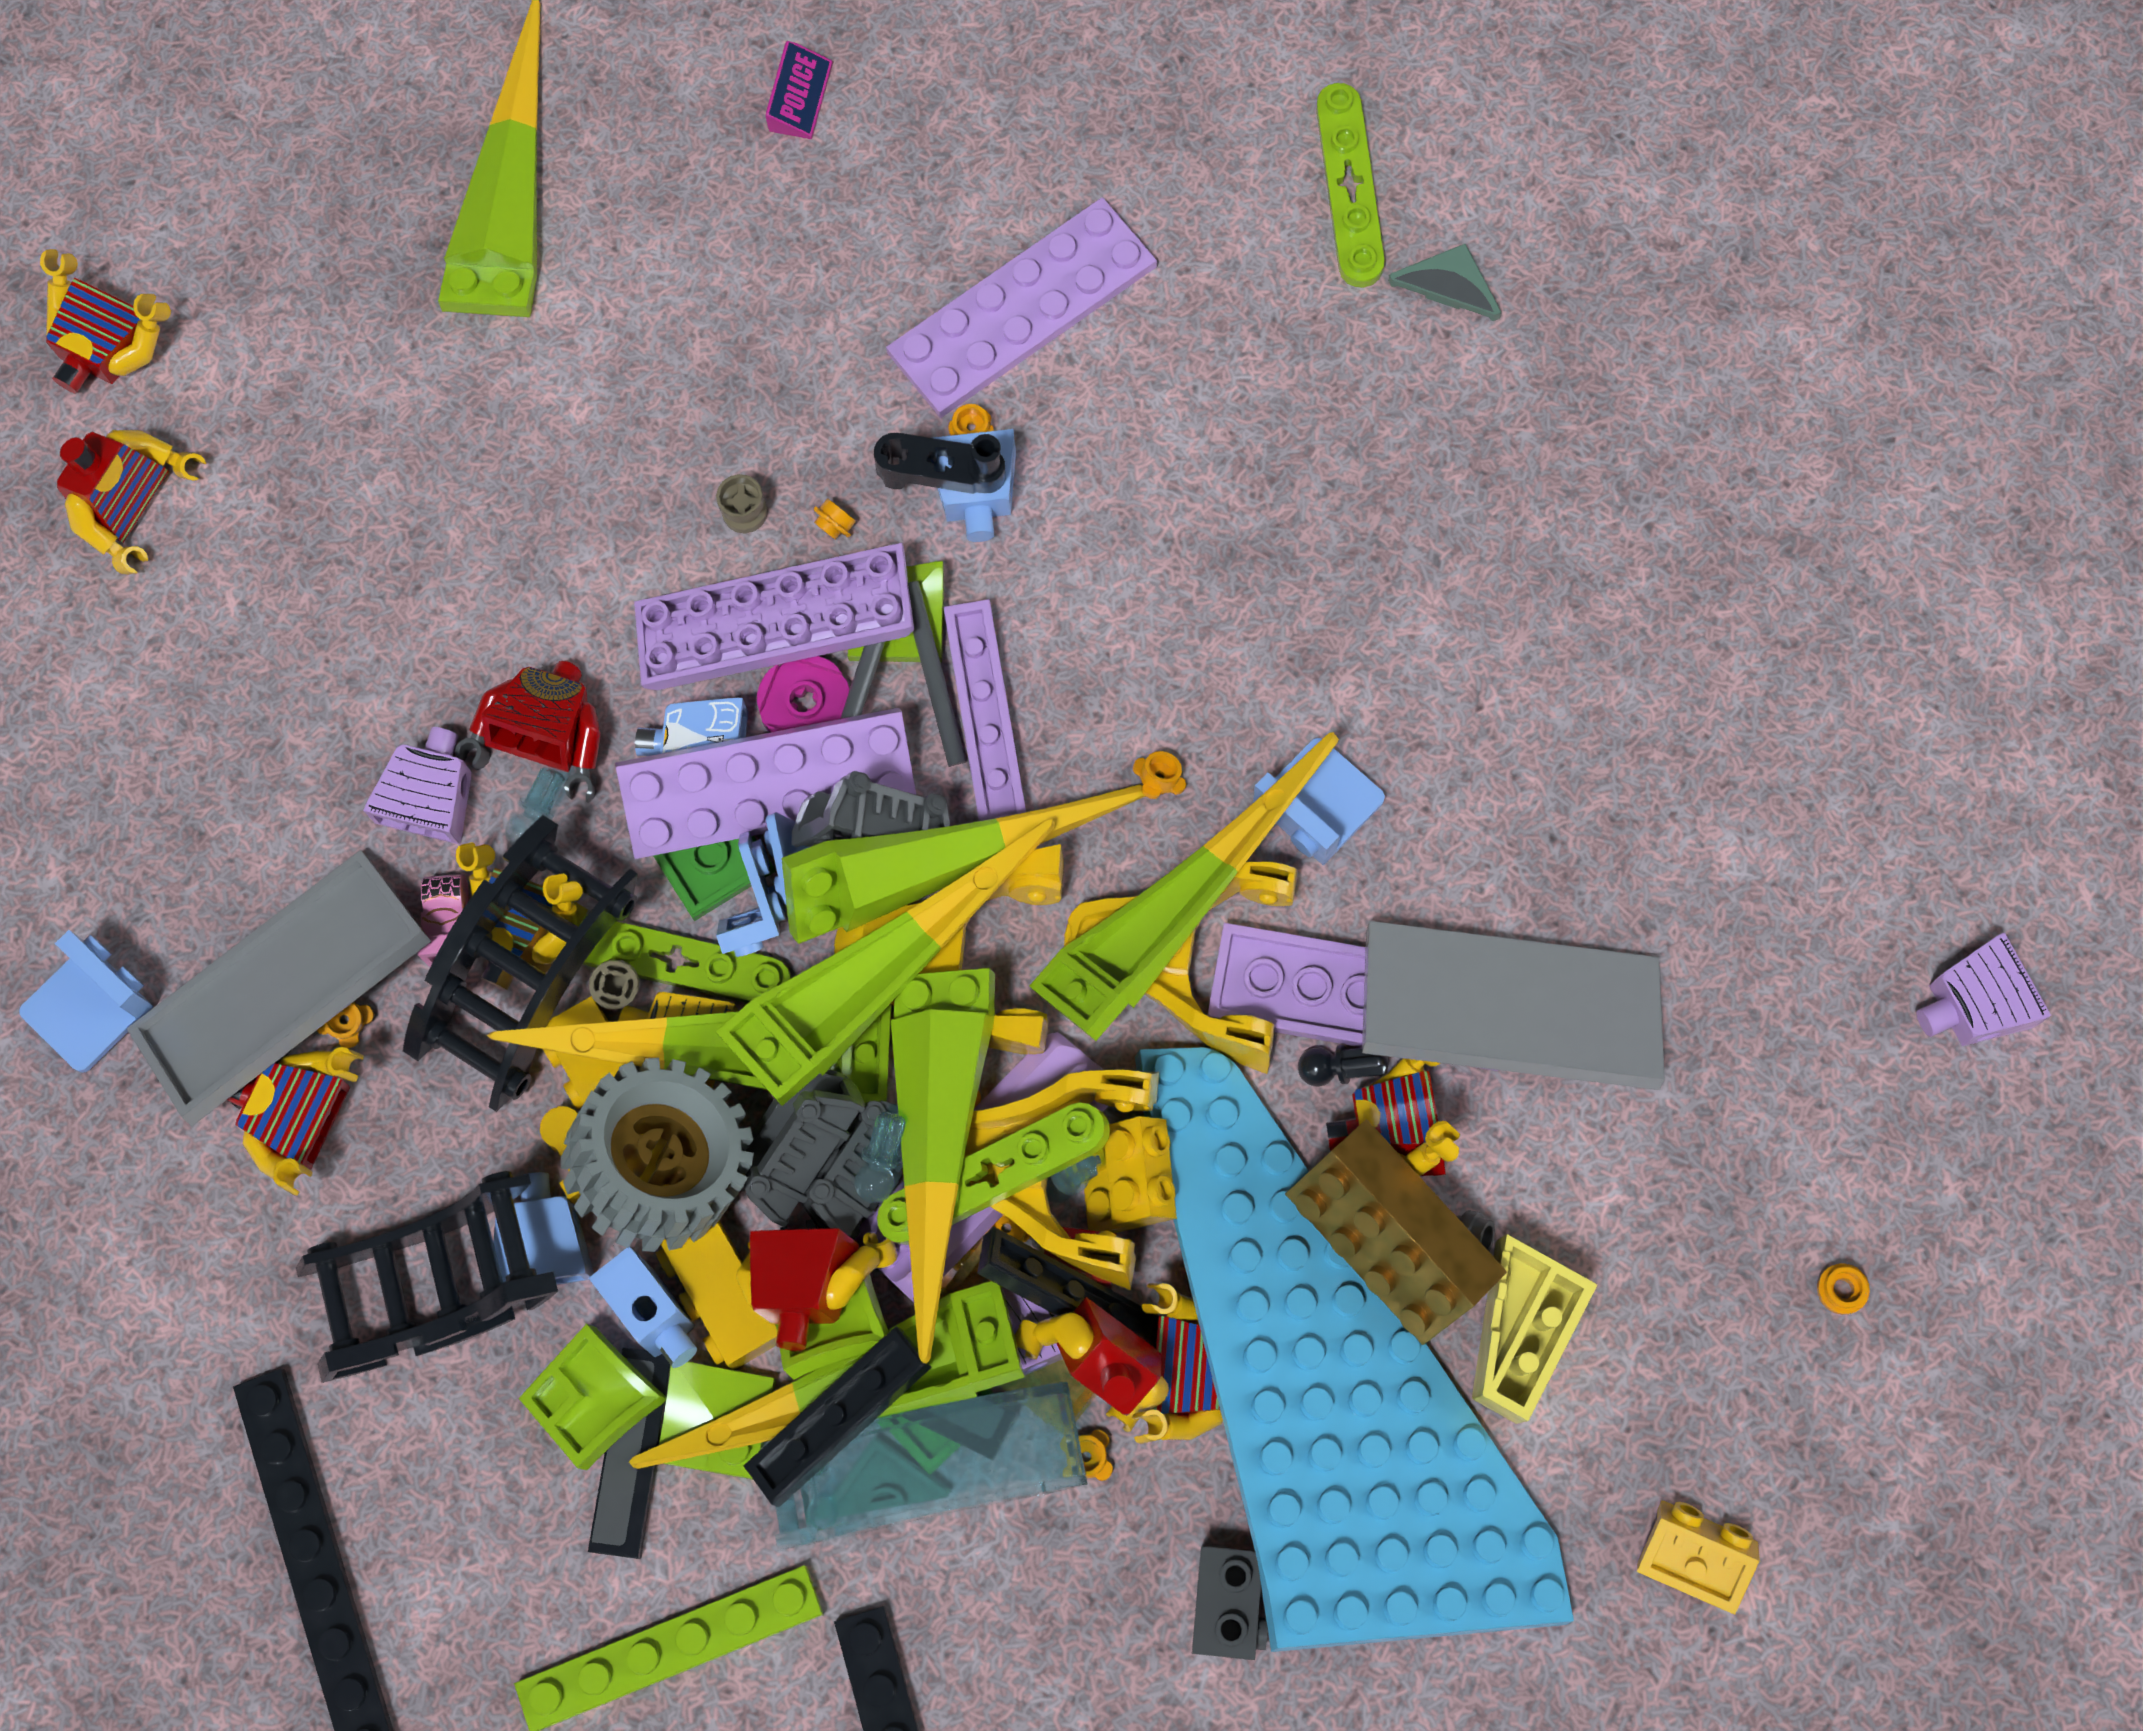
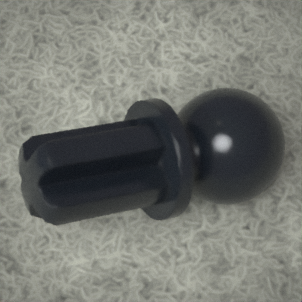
M1338 1045L1334 1056L1326 1049L1311 1048L1305 1051L1298 1061V1073L1301 1079L1308 1085L1315 1087L1328 1084L1335 1075H1338L1341 1084H1348L1351 1078L1381 1076L1386 1074L1388 1069L1387 1056L1362 1053V1048L1347 1049L1345 1045Z

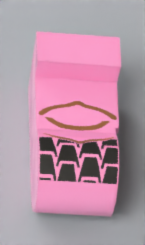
M463 874L430 876L422 879L421 901L423 912H421V928L431 942L418 951V956L429 967H431L449 931L469 901L468 883Z

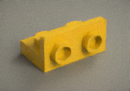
M1661 1500L1657 1509V1521L1638 1560L1637 1572L1735 1615L1760 1562L1759 1544L1753 1539L1750 1532L1738 1525L1725 1523L1721 1526L1705 1519L1703 1513L1692 1505L1684 1502H1675L1673 1505Z

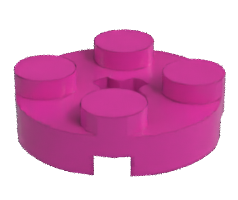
M815 656L787 662L781 666L775 665L769 669L759 685L757 705L762 723L767 731L771 733L840 719L850 689L842 672L834 663L826 658ZM806 692L813 693V701L817 703L815 707L808 709L806 712L798 711V706L793 703L794 698H803Z

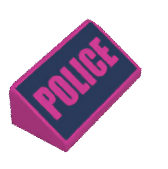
M786 41L766 110L769 132L812 139L832 68V60L795 42Z

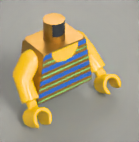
M473 842L462 844L456 849L455 856L459 867L465 871H473V874L469 876L472 896L484 879L493 884L503 871L498 868H494L493 872L487 870V867L493 864L496 855L494 849L487 844L476 846ZM564 873L546 877L543 886L529 881L523 888L525 894L576 926H579L588 911L587 908L575 902L582 896L583 890L581 885L576 881L567 882L568 878ZM513 909L505 911L491 932L493 935L492 940L544 973L548 972L566 945V942ZM491 962L488 963L481 979L504 990L509 989L514 978Z

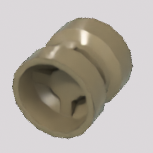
M742 474L730 476L722 481L717 489L716 499L726 525L731 530L744 534L759 529L767 519L768 509L758 482L752 477Z
M611 959L601 963L593 971L589 979V990L592 998L600 1006L607 1009H620L634 1000L639 990L640 979L637 971L630 963L619 959Z

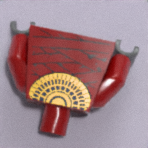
M568 661L556 663L551 673L526 667L522 668L513 679H509L487 690L481 697L469 730L473 732L471 738L463 739L456 746L455 753L457 758L465 761L468 753L472 749L477 748V754L473 759L472 767L480 770L489 763L490 751L487 747H491L565 772H569L571 766H575L576 773L566 780L564 785L565 792L572 800L575 785L580 782H586L588 785L586 802H591L596 795V786L589 779L590 769L596 768L601 734L596 709L588 703L587 688L579 682L582 676L579 668Z

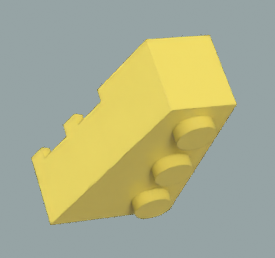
M1506 1234L1495 1242L1493 1257L1503 1266L1507 1273L1487 1294L1472 1399L1515 1424L1529 1421L1598 1284Z

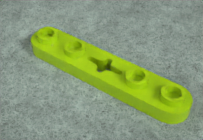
M1334 83L1327 85L1319 93L1316 114L1338 269L1341 278L1347 284L1365 288L1375 284L1383 274L1384 252L1362 103L1359 93L1352 86L1345 83ZM1345 166L1351 167L1350 172L1355 183H1362L1356 186L1354 203L1350 202L1346 186H1338L1344 182Z
M616 921L583 963V965L597 968L605 961L619 959L630 963L637 971L639 978L744 1003H749L753 998L791 979L788 968L781 961L773 957L756 953L736 957L734 950L722 954L721 948L717 944ZM675 949H681L683 958L693 963H699V966L681 965L677 966L675 973L669 972V966L666 962L653 958L651 955L654 952L659 955L670 956L673 955Z
M1078 1102L1071 1104L965 1157L952 1225L1096 1154L1105 1146L1109 1139L1110 1127L1104 1113L1089 1103ZM990 1162L998 1167L1014 1163V1165L1004 1169L998 1175L999 1184L996 1186L987 1181L978 1182L972 1186L969 1183L970 1181L977 1182L988 1174L987 1165ZM905 1188L891 1194L883 1201L878 1210L877 1222L884 1237L898 1244L909 1245Z

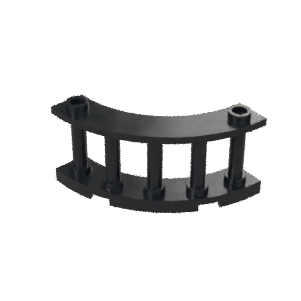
M544 815L538 818L502 856L509 864L493 884L485 879L483 880L452 926L424 981L432 985L424 1006L420 1003L414 1005L402 1050L413 1059L419 1061L432 1048L439 1049L442 1047L495 1081L489 1108L496 1112L510 1098L513 1100L518 1099L527 1089L531 1081L529 1070L537 1048L509 1043L503 1060L500 1062L452 1031L453 1026L450 1023L455 1005L496 1031L546 1027L561 997L589 954L617 920L623 921L629 916L637 902L634 890L638 873L629 869L613 886L592 875L557 853L558 848L555 846L558 824ZM547 869L555 875L564 873L567 875V882H578L584 893L599 901L579 927L523 892V888L539 870L545 871ZM511 909L517 911L566 942V945L547 973H544L492 940L493 935L491 932L505 911ZM482 956L536 991L520 1021H517L466 988L467 983L465 980L475 959Z
M503 1171L482 1178L481 1184H478L472 1192L458 1202L417 1222L348 1245L338 1247L336 1242H328L313 1246L307 1250L308 1254L301 1257L296 1267L297 1276L318 1274L333 1344L329 1345V1351L324 1352L317 1363L321 1383L387 1366L386 1359L398 1356L399 1351L412 1347L414 1348L415 1356H420L471 1339L515 1320L513 1309L525 1304L527 1310H533L558 1292L553 1272L537 1275L536 1269H530L513 1202L531 1184L529 1174L513 1177L512 1172ZM495 1212L510 1273L505 1277L506 1282L502 1280L487 1215ZM468 1225L484 1289L479 1294L480 1300L468 1306L460 1303L444 1234ZM425 1242L441 1310L437 1312L438 1319L416 1326V1323L410 1322L394 1251ZM374 1257L390 1328L386 1330L387 1336L360 1343L359 1338H353L337 1268Z

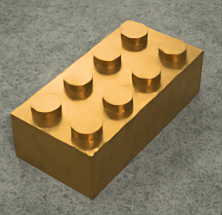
M1367 1119L1285 1193L1296 1206L1299 1213L1313 1224L1331 1244L1333 1250L1343 1257L1365 1281L1369 1290L1385 1303L1400 1320L1403 1327L1413 1334L1422 1345L1426 1344L1473 1308L1507 1273L1503 1266Z

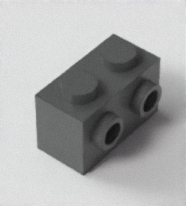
M1201 1546L1192 1654L1255 1660L1256 1650H1266L1268 1628L1266 1618L1258 1617L1260 1596L1263 1595L1255 1551Z

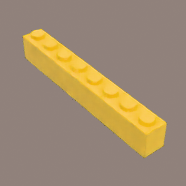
M590 996L550 1019L546 1027L609 1021L601 1006ZM543 1049L552 1066L557 1068L562 1065L570 1081L564 1083L563 1087L577 1110L582 1108L591 1090H595L603 1077L609 1072L614 1077L620 1066L624 1065L623 1063ZM660 1137L652 1150L651 1160L640 1177L641 1180L648 1182L656 1169L657 1159L667 1144V1140ZM720 1220L714 1227L711 1226L707 1233L697 1241L693 1242L689 1237L682 1248L669 1251L666 1239L663 1240L660 1244L662 1249L655 1252L669 1278L675 1275L679 1277L686 1290L679 1295V1298L693 1322L701 1317L710 1334L703 1338V1342L717 1365L725 1361L729 1368L736 1370L776 1346V1324L770 1323L754 1312L753 1308L748 1305L740 1288L736 1274L743 1261Z

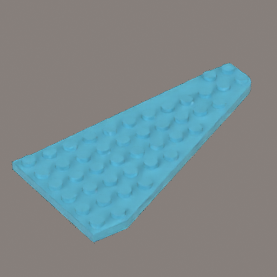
M1204 1047L1139 1049L1135 1055L1136 1070L1140 1072H1160L1157 1103L1153 1104L1152 1111L1143 1112L1145 1117L1166 1119L1177 1216V1219L1173 1220L1258 1561L1271 1652L1562 1626L1573 1622L1574 1618L1557 1535L1427 1344L1422 1345L1413 1334L1403 1327L1395 1314L1377 1295L1369 1290L1365 1281L1343 1257L1333 1250L1331 1244L1308 1219L1299 1213L1293 1202L1285 1195L1309 1171L1237 1065L1224 1054Z

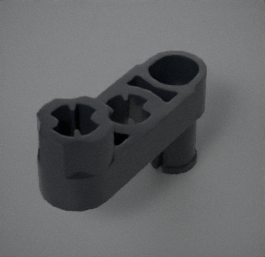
M888 433L883 435L874 447L876 473L883 480L885 487L891 489H902L906 484L911 483L971 494L976 492L993 493L998 491L1006 480L1005 461L1000 454L1001 445L999 440L990 434L977 436L970 445L904 433ZM938 456H945L948 458V465L952 467L945 466V472L934 471V464L930 461L933 460L937 463ZM893 458H899V464L891 465L893 464Z

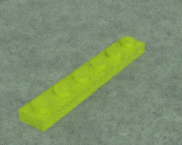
M804 1565L516 1682L514 1686L529 1731H541L823 1616L824 1613L808 1568Z

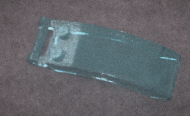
M1068 1382L994 1393L876 1418L800 1488L807 1528H799L794 1494L780 1507L775 1506L780 1534L775 1535L777 1551L837 1540L939 1515L1047 1495L1088 1485Z

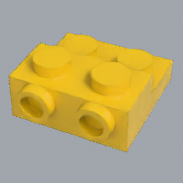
M1138 1116L1109 1124V1139L1105 1146L1096 1154L1081 1161L1088 1230L1118 1233L1177 1219L1175 1187L1172 1178L1169 1150L1170 1139L1166 1119Z

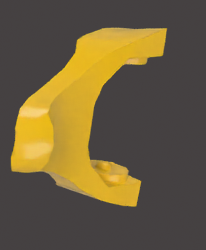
M1061 844L1035 849L988 900L1009 896L1019 902L1031 905H1051L1060 902L1062 899L1064 858ZM919 903L905 905L848 932L843 927L838 928L834 940V954L867 936ZM969 920L918 974L962 970L966 926ZM1026 1008L1008 1009L997 1013L994 1016L988 1048L1017 1054L1044 1053L1049 1022L1047 1014Z
M1246 862L1209 911L1238 892L1248 900L1260 904L1283 907L1293 905L1297 869L1275 862ZM1137 896L1108 898L1080 903L1068 918L1064 934V947L1101 923ZM1198 924L1144 995L1164 1007L1186 1029L1211 1049L1224 1054L1236 1063L1267 1074L1275 1025L1253 1015L1221 1016V1019L1211 1018L1202 1012L1192 996L1189 970L1195 931L1199 926Z
M1122 1069L1071 1073L1028 1098L999 1107L974 1111L964 1158L1078 1102L1091 1103L1095 1100L1098 1103L1116 1107L1117 1110L1125 1113L1132 1110L1152 1111L1153 1104L1157 1103L1160 1072H1140ZM990 1162L987 1165L988 1174L977 1182L970 1181L969 1183L972 1186L978 1182L987 1181L996 1186L999 1184L998 1175L1004 1169L1014 1165V1163L998 1167ZM1048 1178L990 1206L1011 1219L1050 1253L1100 1279L1131 1290L1136 1261L1134 1253L1135 1243L1129 1238H1118L1111 1231H1102L1099 1234H1076L1075 1240L1071 1239L1050 1212L1046 1192Z

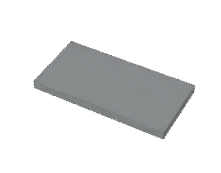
M359 850L130 1025L127 1030L180 1116L193 1126L429 944L431 940L362 850Z
M1369 921L1365 945L1362 1053L1660 1090L1665 1080L1659 957Z

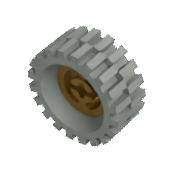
M646 1058L638 1072L633 1061L620 1066L614 1077L609 1072L599 1081L595 1090H591L567 1132L563 1143L567 1147L561 1155V1169H570L563 1181L567 1195L579 1191L581 1195L574 1205L578 1214L582 1218L592 1211L598 1217L592 1229L602 1236L609 1227L620 1232L615 1242L616 1244L628 1248L634 1238L642 1239V1251L656 1252L664 1239H666L669 1251L682 1248L689 1237L695 1242L703 1237L711 1226L714 1227L741 1191L748 1178L745 1174L752 1166L754 1153L746 1152V1149L753 1141L751 1127L738 1128L746 1113L740 1103L729 1108L725 1101L731 1094V1091L723 1083L715 1090L705 1084L711 1074L701 1068H698L692 1077L684 1073L686 1062L672 1059L666 1070L660 1069L659 1058ZM661 1137L668 1142L657 1159L655 1171L648 1182H645L640 1177L648 1166L652 1157V1150Z

